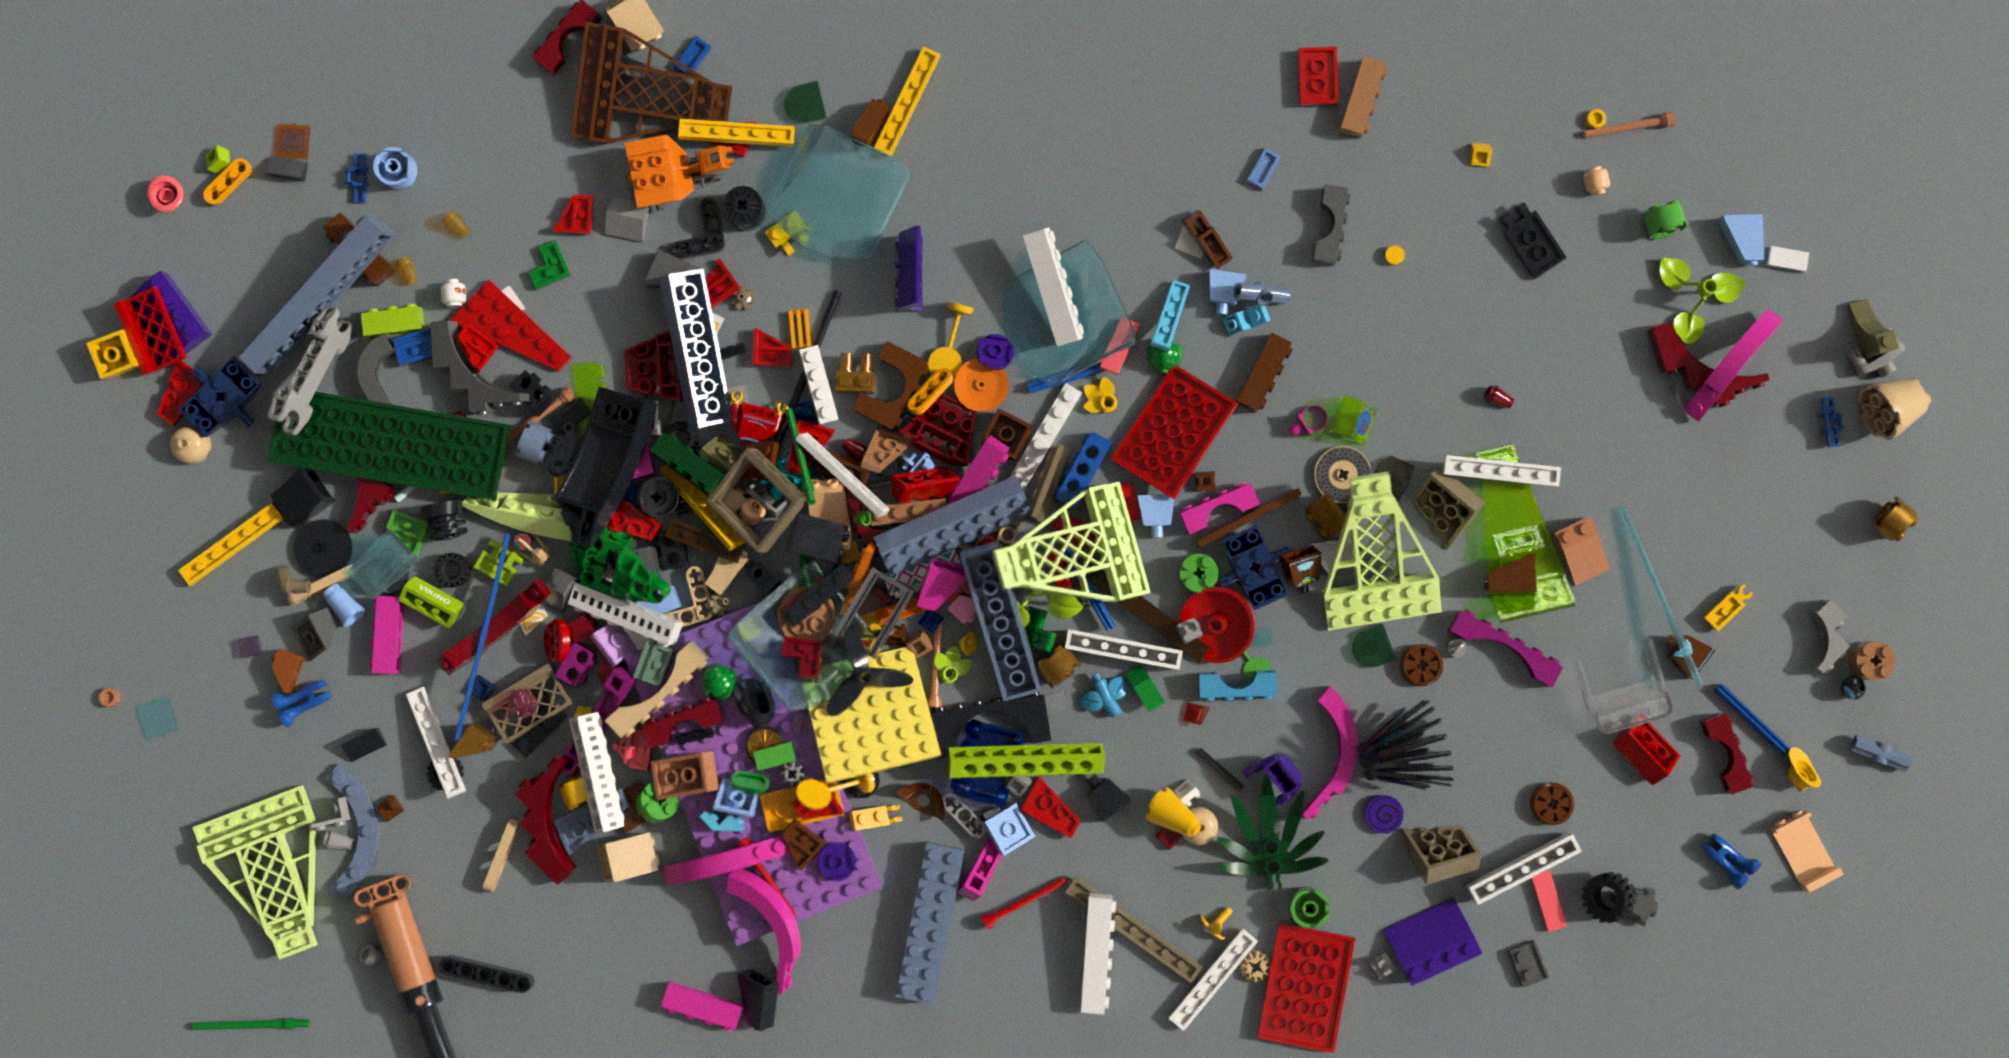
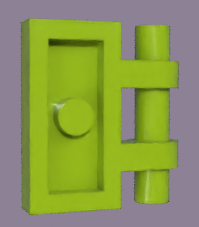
M491 539L488 543V546L493 549L491 554L483 551L474 568L495 579L499 561L497 556L501 553L503 543H497ZM509 549L506 551L508 559L503 564L499 580L501 584L507 587L518 571L512 567L513 563L516 562L522 565L525 560L519 556L518 552Z

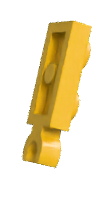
M1745 584L1738 586L1736 594L1730 591L1703 617L1716 632L1720 631L1746 606L1742 601L1749 599L1753 595L1752 592H1748L1746 595L1742 593V590L1746 587Z

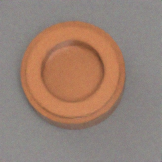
M105 688L99 694V702L105 707L116 706L120 701V693L115 688Z

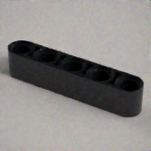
M448 955L438 963V969L444 975L518 993L527 992L534 986L535 982L534 977L529 973L456 955ZM446 960L452 962V969H448L445 966ZM465 965H469L471 967V974H467L464 971ZM484 969L490 972L489 979L483 976ZM502 974L508 975V983L502 981ZM521 978L527 980V988L520 985Z

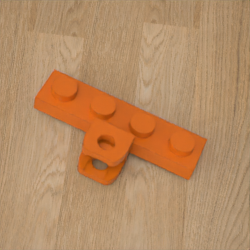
M870 543L867 548L863 547L859 555L860 559L856 562L851 573L854 580L846 587V590L849 592L847 596H843L839 606H842L840 614L845 615L861 585L870 573L872 567L869 568L877 545Z

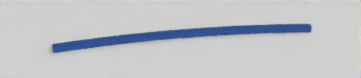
M506 534L504 537L488 608L454 737L455 740L460 739L510 534Z

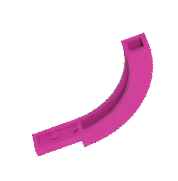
M1770 309L1763 313L1715 368L1683 411L1699 422L1746 363L1776 332L1784 319Z
M1327 686L1316 701L1329 714L1336 728L1339 742L1338 759L1329 780L1302 811V816L1307 820L1310 818L1314 819L1320 812L1318 808L1323 803L1327 804L1332 798V792L1340 796L1352 776L1357 760L1358 739L1353 717L1344 700L1331 686Z
M783 835L725 852L662 866L661 869L665 885L669 886L719 875L791 853Z
M733 870L728 875L726 893L738 896L757 908L767 919L775 933L779 949L776 982L779 983L778 994L782 995L792 985L793 977H791V972L795 961L801 955V941L796 920L783 898L767 882L747 870Z

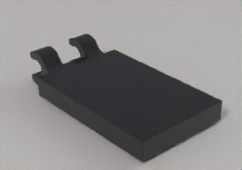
M1523 202L1515 207V210L1520 215L1519 218L1513 221L1511 215L1506 213L1499 220L1507 228L1503 231V234L1534 280L1567 257L1538 212L1535 210L1531 213Z

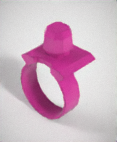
M1319 405L1306 407L1302 414L1298 413L1296 415L1299 424H1294L1290 431L1294 436L1303 433L1304 430L1310 436L1313 432L1322 430L1328 421L1326 410ZM1309 407L1320 408L1326 416V422L1319 430H1312L1304 424L1303 413Z

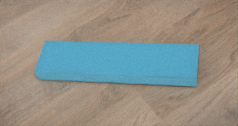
M1172 279L1150 346L1169 351L1190 285Z

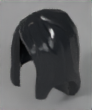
M744 679L734 687L735 703L744 719L754 727L768 725L775 715V703L768 685L765 682H759L757 679Z

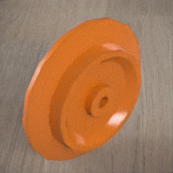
M973 358L965 362L957 371L954 380L955 394L959 401L970 410L976 412L991 411L999 407L1006 399L1009 390L1008 376L1004 369H987L979 363L977 358Z

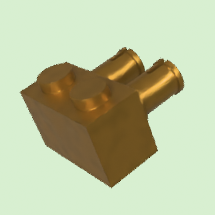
M841 353V368L836 371L835 391L837 393L859 394L862 392L864 394H875L876 375L871 371L872 354L866 355V362L865 353L860 354V371L854 372L852 371L853 354L847 353L846 361V353Z

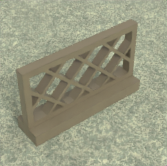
M1059 444L1058 447L1052 445L1029 504L1032 515L1028 518L1041 523L1044 521L1054 495L1053 493L1070 451L1064 449L1065 445Z
M546 664L481 704L484 710L488 712L505 744H509L573 704L559 678L555 676L556 671L552 665ZM551 677L555 681L553 691L544 689L546 680ZM533 688L540 690L537 701L527 699L529 691ZM543 691L553 693L550 704L540 702ZM556 694L563 695L566 703L561 706L553 705ZM516 699L523 700L520 711L511 709L512 703ZM527 701L536 703L533 714L524 712ZM540 704L549 706L548 713L545 716L537 715ZM499 709L507 710L504 721L497 720L494 712ZM510 711L520 713L517 724L508 722ZM523 714L533 716L531 724L527 727L520 725ZM507 724L516 726L514 735L509 738L505 734Z

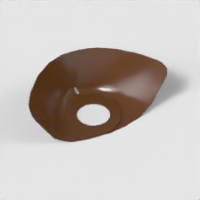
M914 783L897 791L896 795L902 797L916 810L944 821V801L940 792L932 785ZM920 795H927L930 802L928 806L922 807L918 804L917 800Z

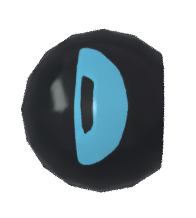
M1848 676L1841 683L1840 689L1842 694L1850 700H1858L1866 693V685L1860 677Z

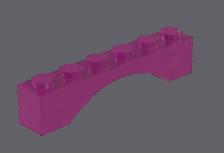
M1465 609L1464 611L1457 612L1447 630L1448 632L1463 640L1487 639L1505 645L1521 658L1531 678L1547 687L1554 686L1563 669V666L1559 665V660L1551 656L1549 658L1543 656V652L1535 647L1530 649L1525 646V641L1517 637L1515 640L1510 638L1507 631L1498 628V630L1492 628V623L1485 619L1480 621L1474 618L1475 614Z
M623 667L612 671L603 686L600 698L592 712H598L601 717L603 734L609 726L605 720L621 706L637 679ZM573 740L562 754L568 760L562 771L570 777L581 772Z

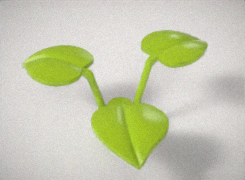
M1663 257L1659 265L1661 281L1667 288L1678 290L1682 284L1685 286H1698L1697 292L1701 296L1700 301L1690 314L1682 312L1673 321L1676 335L1687 345L1697 341L1704 331L1705 323L1703 318L1697 315L1694 316V313L1703 301L1714 294L1719 302L1731 303L1738 298L1746 284L1744 279L1729 273H1717L1711 279H1707L1704 282H1686L1691 275L1690 267L1686 262L1676 258Z
M1052 582L1047 583L1046 586H1052ZM1032 589L1033 593L1021 606L1017 601L1024 627L1028 625L1030 620L1029 613L1024 607L1035 595L1044 596L1047 593V600L1050 601L1048 611L1056 618H1070L1083 609V606L1077 601L1075 596Z

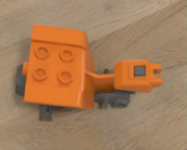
M668 135L625 143L630 172L625 175V181L629 192L635 195L637 209L656 205V211H660V209L663 211L664 203L681 201L693 192V183L701 182V187L705 188V180H710V182L720 181L722 171L729 170L730 165L735 164L734 158H726L728 153L733 152L732 147L715 146L700 152L696 151V161L689 163L687 153Z

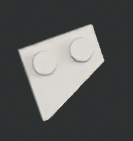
M1346 538L1339 562L1353 559L1350 538ZM1339 540L1309 544L1322 552L1321 566L1327 574L1329 573Z

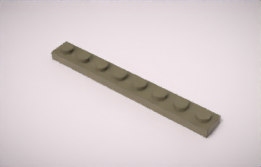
M1077 875L1065 890L1066 894L1087 909L1089 894H1102ZM1116 904V912L1112 913L1111 920H1115V929L1192 983L1201 971L1202 965Z

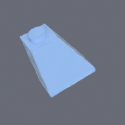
M1763 214L1723 215L1718 218V222L1739 263H1746V266H1757L1759 262L1764 260Z

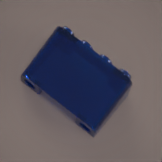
M972 719L966 724L965 740L962 741L960 747L1022 745L1025 733ZM1006 776L953 778L950 784L953 793L962 798L1006 808L1010 792L1009 788L1004 787Z

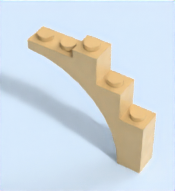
M739 487L736 490L732 488L723 501L738 515L741 505L747 499L745 497L747 493ZM743 550L738 564L718 556L715 567L705 584L722 596L744 569L745 563L750 560L747 557L749 553Z

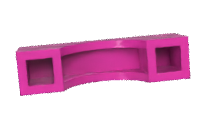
M1246 482L1236 485V490L1229 492L1227 489L1217 493L1218 497L1211 500L1208 497L1201 500V505L1193 507V504L1182 508L1183 512L1179 515L1187 534L1190 535L1206 528L1208 516L1217 506L1230 505L1242 513L1260 505L1252 484L1246 485Z

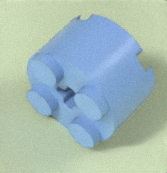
M388 147L374 159V173L385 185L392 189H404L413 185L417 176V165L415 160L405 151L397 147Z

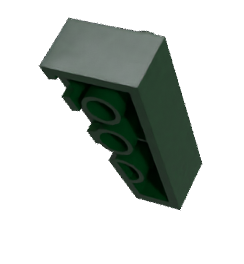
M664 432L652 446L650 452L710 497L724 479V472L717 467L711 466L710 462L704 457L694 454L695 451L688 445L683 446L680 444V440L672 433L667 435Z

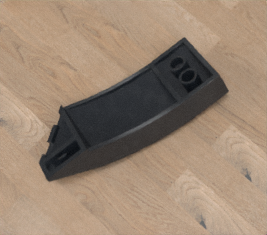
M598 387L581 444L556 495H554L556 502H559L562 511L560 512L565 524L570 528L572 533L570 536L574 543L592 548L615 514L641 460L658 406L657 403Z

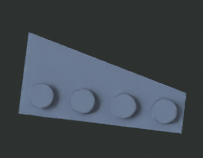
M623 788L616 792L620 797V809L624 812L630 806V803ZM588 804L553 821L569 856L597 834L594 831Z

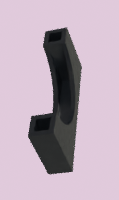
M1040 692L1030 694L1029 697H1019L1008 701H1002V697L990 699L991 703L983 704V701L971 702L972 706L964 707V704L953 705L951 710H945V707L934 708V712L930 713L941 753V756L937 757V759L948 758L949 747H956L958 736L969 720L981 713L990 711L1008 713L1020 720L1027 728L1033 744L1052 741L1044 694L1040 695Z

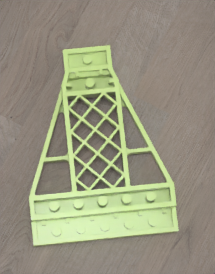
M1382 472L1349 478L1351 497L1348 503V513L1324 589L1322 590L1327 630L1442 612L1439 577L1391 493L1390 474ZM1381 515L1389 517L1384 525L1377 521ZM1362 518L1370 520L1365 528L1358 525ZM1400 521H1403L1418 549L1402 551ZM1391 523H1393V532L1388 529ZM1374 524L1380 527L1375 535L1368 532ZM1357 528H1358L1359 530H1361V532H1360V534H1359L1358 536H1357ZM1350 530L1353 559L1339 562L1348 531ZM1384 531L1391 535L1385 543L1378 539ZM1365 534L1372 538L1366 546L1359 542ZM1393 540L1395 550L1389 546ZM1375 542H1378L1382 547L1375 553L1370 548ZM1358 546H1360L1361 548H1363V550H1362L1360 553H1359V547H1358ZM1386 549L1392 552L1387 560L1381 557V554ZM1367 552L1373 555L1368 563L1361 560ZM1422 555L1431 572L1404 576L1403 559ZM1395 557H1396V567L1391 564V562L1395 559ZM1377 559L1384 563L1378 571L1371 567ZM1360 563L1365 566L1362 570L1360 568ZM1354 566L1355 585L1331 588L1336 569ZM1389 566L1394 571L1387 578L1382 573ZM1368 570H1371L1375 574L1368 581L1363 576ZM1379 576H1380L1382 579H1384V580L1376 581Z
M1120 482L1099 485L1082 491L1013 545L992 552L1003 590L1022 587L1108 602H1118L1151 593ZM1081 497H1084L1091 523L1073 528L1070 525L1066 509ZM1061 514L1064 530L1032 537L1038 530ZM1086 530L1083 536L1077 533ZM1089 532L1095 534L1096 540L1094 543L1086 539ZM1067 534H1069L1068 537L1066 538V540H1064L1063 538L1059 537V536H1062V535H1067ZM1072 536L1080 540L1077 548L1069 543ZM1051 538L1049 544L1042 541ZM1055 540L1063 544L1060 552L1052 547ZM1084 543L1091 547L1088 555L1080 550ZM1038 544L1046 549L1043 556L1035 552ZM1066 547L1074 551L1071 559L1063 555ZM1095 550L1101 555L1099 562L1092 558ZM1049 551L1057 556L1054 563L1046 559ZM1077 555L1086 559L1082 566L1074 562ZM1035 558L1040 560L1038 565L1036 564ZM1060 559L1068 563L1065 571L1057 566ZM1089 562L1095 565L1094 567L1086 568ZM1043 563L1051 567L1048 575L1040 571ZM1072 566L1078 569V571L1069 573ZM1054 570L1062 574L1059 576L1051 577ZM1104 570L1112 596L1089 593L1085 574ZM1076 576L1079 579L1082 592L1046 586V584Z
M303 785L192 827L199 844L196 847L202 864H205L261 925L265 934L273 941L279 960L318 945L311 927L314 926L316 831L314 832V828H310L309 853L298 858L292 857L285 838L287 832L316 823ZM264 842L261 849L254 847V845ZM269 842L277 846L274 855L265 852ZM250 849L259 853L255 862L247 858ZM280 850L284 860L277 857ZM236 852L245 878L231 883L214 865V861ZM263 855L272 858L268 868L259 864ZM309 857L308 896L296 868V862ZM275 860L284 864L280 873L271 870ZM257 867L266 871L262 880L254 877ZM286 869H288L291 878L284 875ZM269 873L278 876L274 886L266 882ZM282 879L291 882L287 891L278 888ZM247 882L257 911L235 888V885ZM263 886L273 889L269 898L261 895ZM293 886L295 888L297 896L291 894ZM276 891L285 895L281 904L272 900ZM288 897L297 900L294 909L285 906ZM270 904L279 907L276 916L268 914L267 910ZM282 910H286L291 913L279 918Z

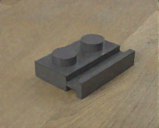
M1533 940L1508 950L1523 988L1550 978L1536 941Z

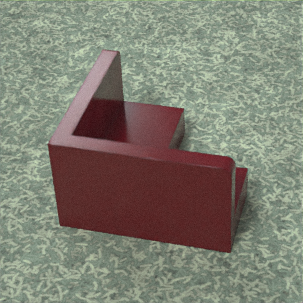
M784 636L781 657L801 659L799 678L812 679L815 684H818L823 641Z

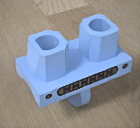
M926 452L915 463L914 460L918 457L915 453L909 458L905 455L902 457L906 461L902 466L905 471L910 465L912 466L908 472L918 471L921 467L923 469H931L936 466L929 458L930 455Z

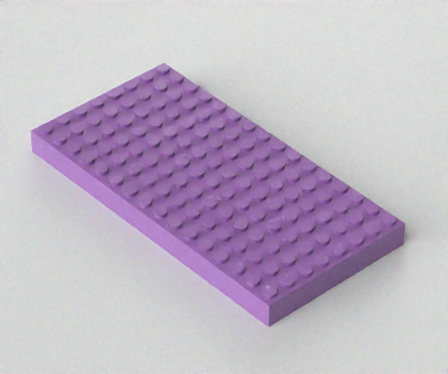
M766 599L679 634L676 644L668 645V648L673 649L674 652L661 687L638 678L636 679L635 686L641 701L645 702L656 695L669 680L676 663L677 653L690 641H695L709 657L706 661L708 663L707 666L701 671L697 669L692 674L694 677L686 685L682 683L678 687L679 691L672 698L668 696L664 700L665 704L658 711L654 709L649 714L651 716L649 720L657 718L659 721L665 719L664 715L675 711L678 714L683 712L682 708L693 704L694 707L701 705L700 701L710 698L701 685L704 682L702 678L704 670L708 666L717 663L723 664L728 669L732 667L738 676L735 678L736 685L744 679H757L759 682H765L768 685L775 703V715L766 726L779 730L785 739V743L792 742L796 761H794L796 763L795 766L799 767L802 765L801 773L806 774L800 777L801 781L825 779L801 678H799L793 658L781 657L785 635L780 629L778 617L771 599ZM753 617L761 635L743 643L735 625ZM643 649L624 656L630 673L633 675ZM733 694L727 699L718 700L725 721L711 726L714 729V737L678 745L676 741L677 735H686L688 732L705 729L697 721L687 719L675 726L672 731L671 742L659 746L664 759L713 751L719 789L723 778L731 780L732 774L740 770L765 775L770 782L769 790L766 793L800 784L797 781H794V786H791L790 781L784 783L785 775L780 774L787 770L784 765L787 764L791 767L792 762L758 771L757 766L749 760L745 752V741L748 734L757 727L752 726L744 719L735 703ZM789 770V777L797 778V770ZM842 780L837 781V784H843ZM845 788L839 790L845 812L844 815L804 824L824 839L825 844L802 871L798 869L792 854L761 862L795 911L796 922L878 890L883 886L862 831L853 832L849 812H852L853 808ZM719 790L679 797L702 857L736 849L735 845L746 837H749L753 844L781 836L785 830L768 833L760 796L754 817L739 815L745 821L743 824L745 828L742 831H713L701 819L700 816L706 810L714 811L720 817V823L732 814L713 809ZM832 842L847 844L856 856V867L853 873L842 881H831L825 878L817 866V858L820 851ZM754 865L741 868L762 879ZM730 871L711 876L710 879L735 943L738 946L773 932V929L763 914L752 904L738 896L726 893L728 875L732 872Z

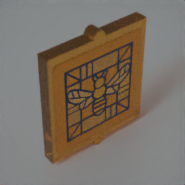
M292 123V125L278 124L276 157L290 158L291 160H294V158L308 159L310 126L296 125L295 123Z

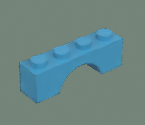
M1275 670L1255 671L1252 679L1242 686H1230L1224 683L1217 672H1198V696L1203 698V701H1214L1217 697H1222V700H1234V697H1241L1242 700H1252L1253 696H1261V699H1272V696H1277V672Z

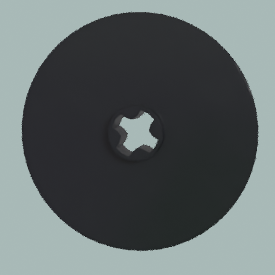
M325 519L316 520L304 526L297 535L294 545L295 557L299 565L309 574L319 577H326L346 567L353 551L352 540L347 530L339 523ZM321 544H322V545H326V544H327V547H326V550H327V551H326V552H323V551L320 552V550H321V546H320V545H321Z

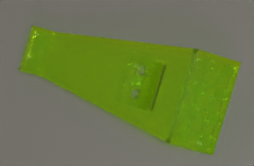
M1513 444L1476 452V458L1521 463ZM1482 478L1483 501L1486 502L1483 509L1487 576L1491 571L1530 553H1535L1537 584L1535 595L1490 596L1499 622L1504 623L1575 606V598L1529 483Z

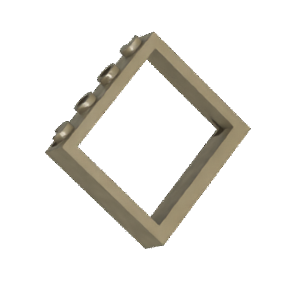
M747 448L707 499L713 511L720 514L724 518L723 521L728 526L733 527L737 531L736 534L741 539L746 540L750 544L749 547L757 553L768 552L808 501L807 497L756 448ZM752 463L792 501V504L763 540L723 501Z

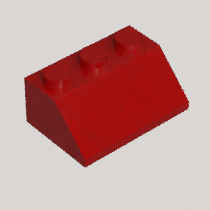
M945 466L891 475L892 497L902 504L910 503L911 500L916 499L924 501L934 496L938 498L946 497V494L954 492L959 482V476Z
M1641 713L1618 733L1612 743L1652 786L1669 776L1681 756Z

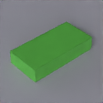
M792 742L753 752L758 771L796 761Z

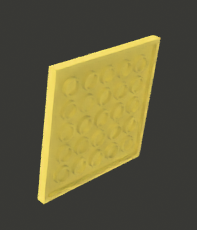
M908 647L879 653L875 660L867 656L869 667L896 669L910 674L914 680L912 684L903 687H885L869 684L864 687L858 699L837 716L828 715L827 704L840 684L853 674L854 669L850 662L847 660L821 666L818 684H815L812 679L801 678L827 784L941 756L915 655ZM867 672L862 673L860 677H864Z

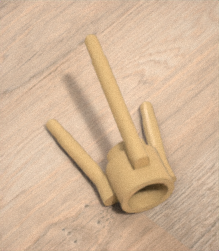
M535 534L532 535L541 549L537 547L534 550L521 538L517 539L531 552L532 557L508 544L507 548L509 550H515L520 556L531 561L535 566L537 564L540 567L543 566L551 557L548 553L550 550L544 545L540 537Z

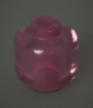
M518 688L512 692L509 698V704L516 716L527 718L536 712L538 703L531 690Z

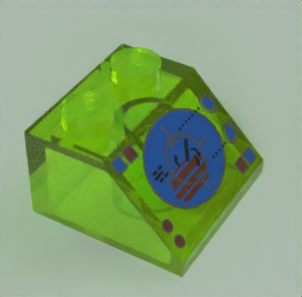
M1344 395L1341 397L1329 433L1365 446L1378 409L1364 401Z

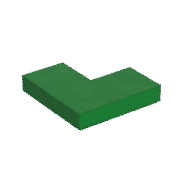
M556 240L538 247L545 265L528 272L535 290L571 276Z
M1030 606L1028 612L1030 620L1025 627L1031 647L1051 652L1056 633L1043 630L1048 611Z

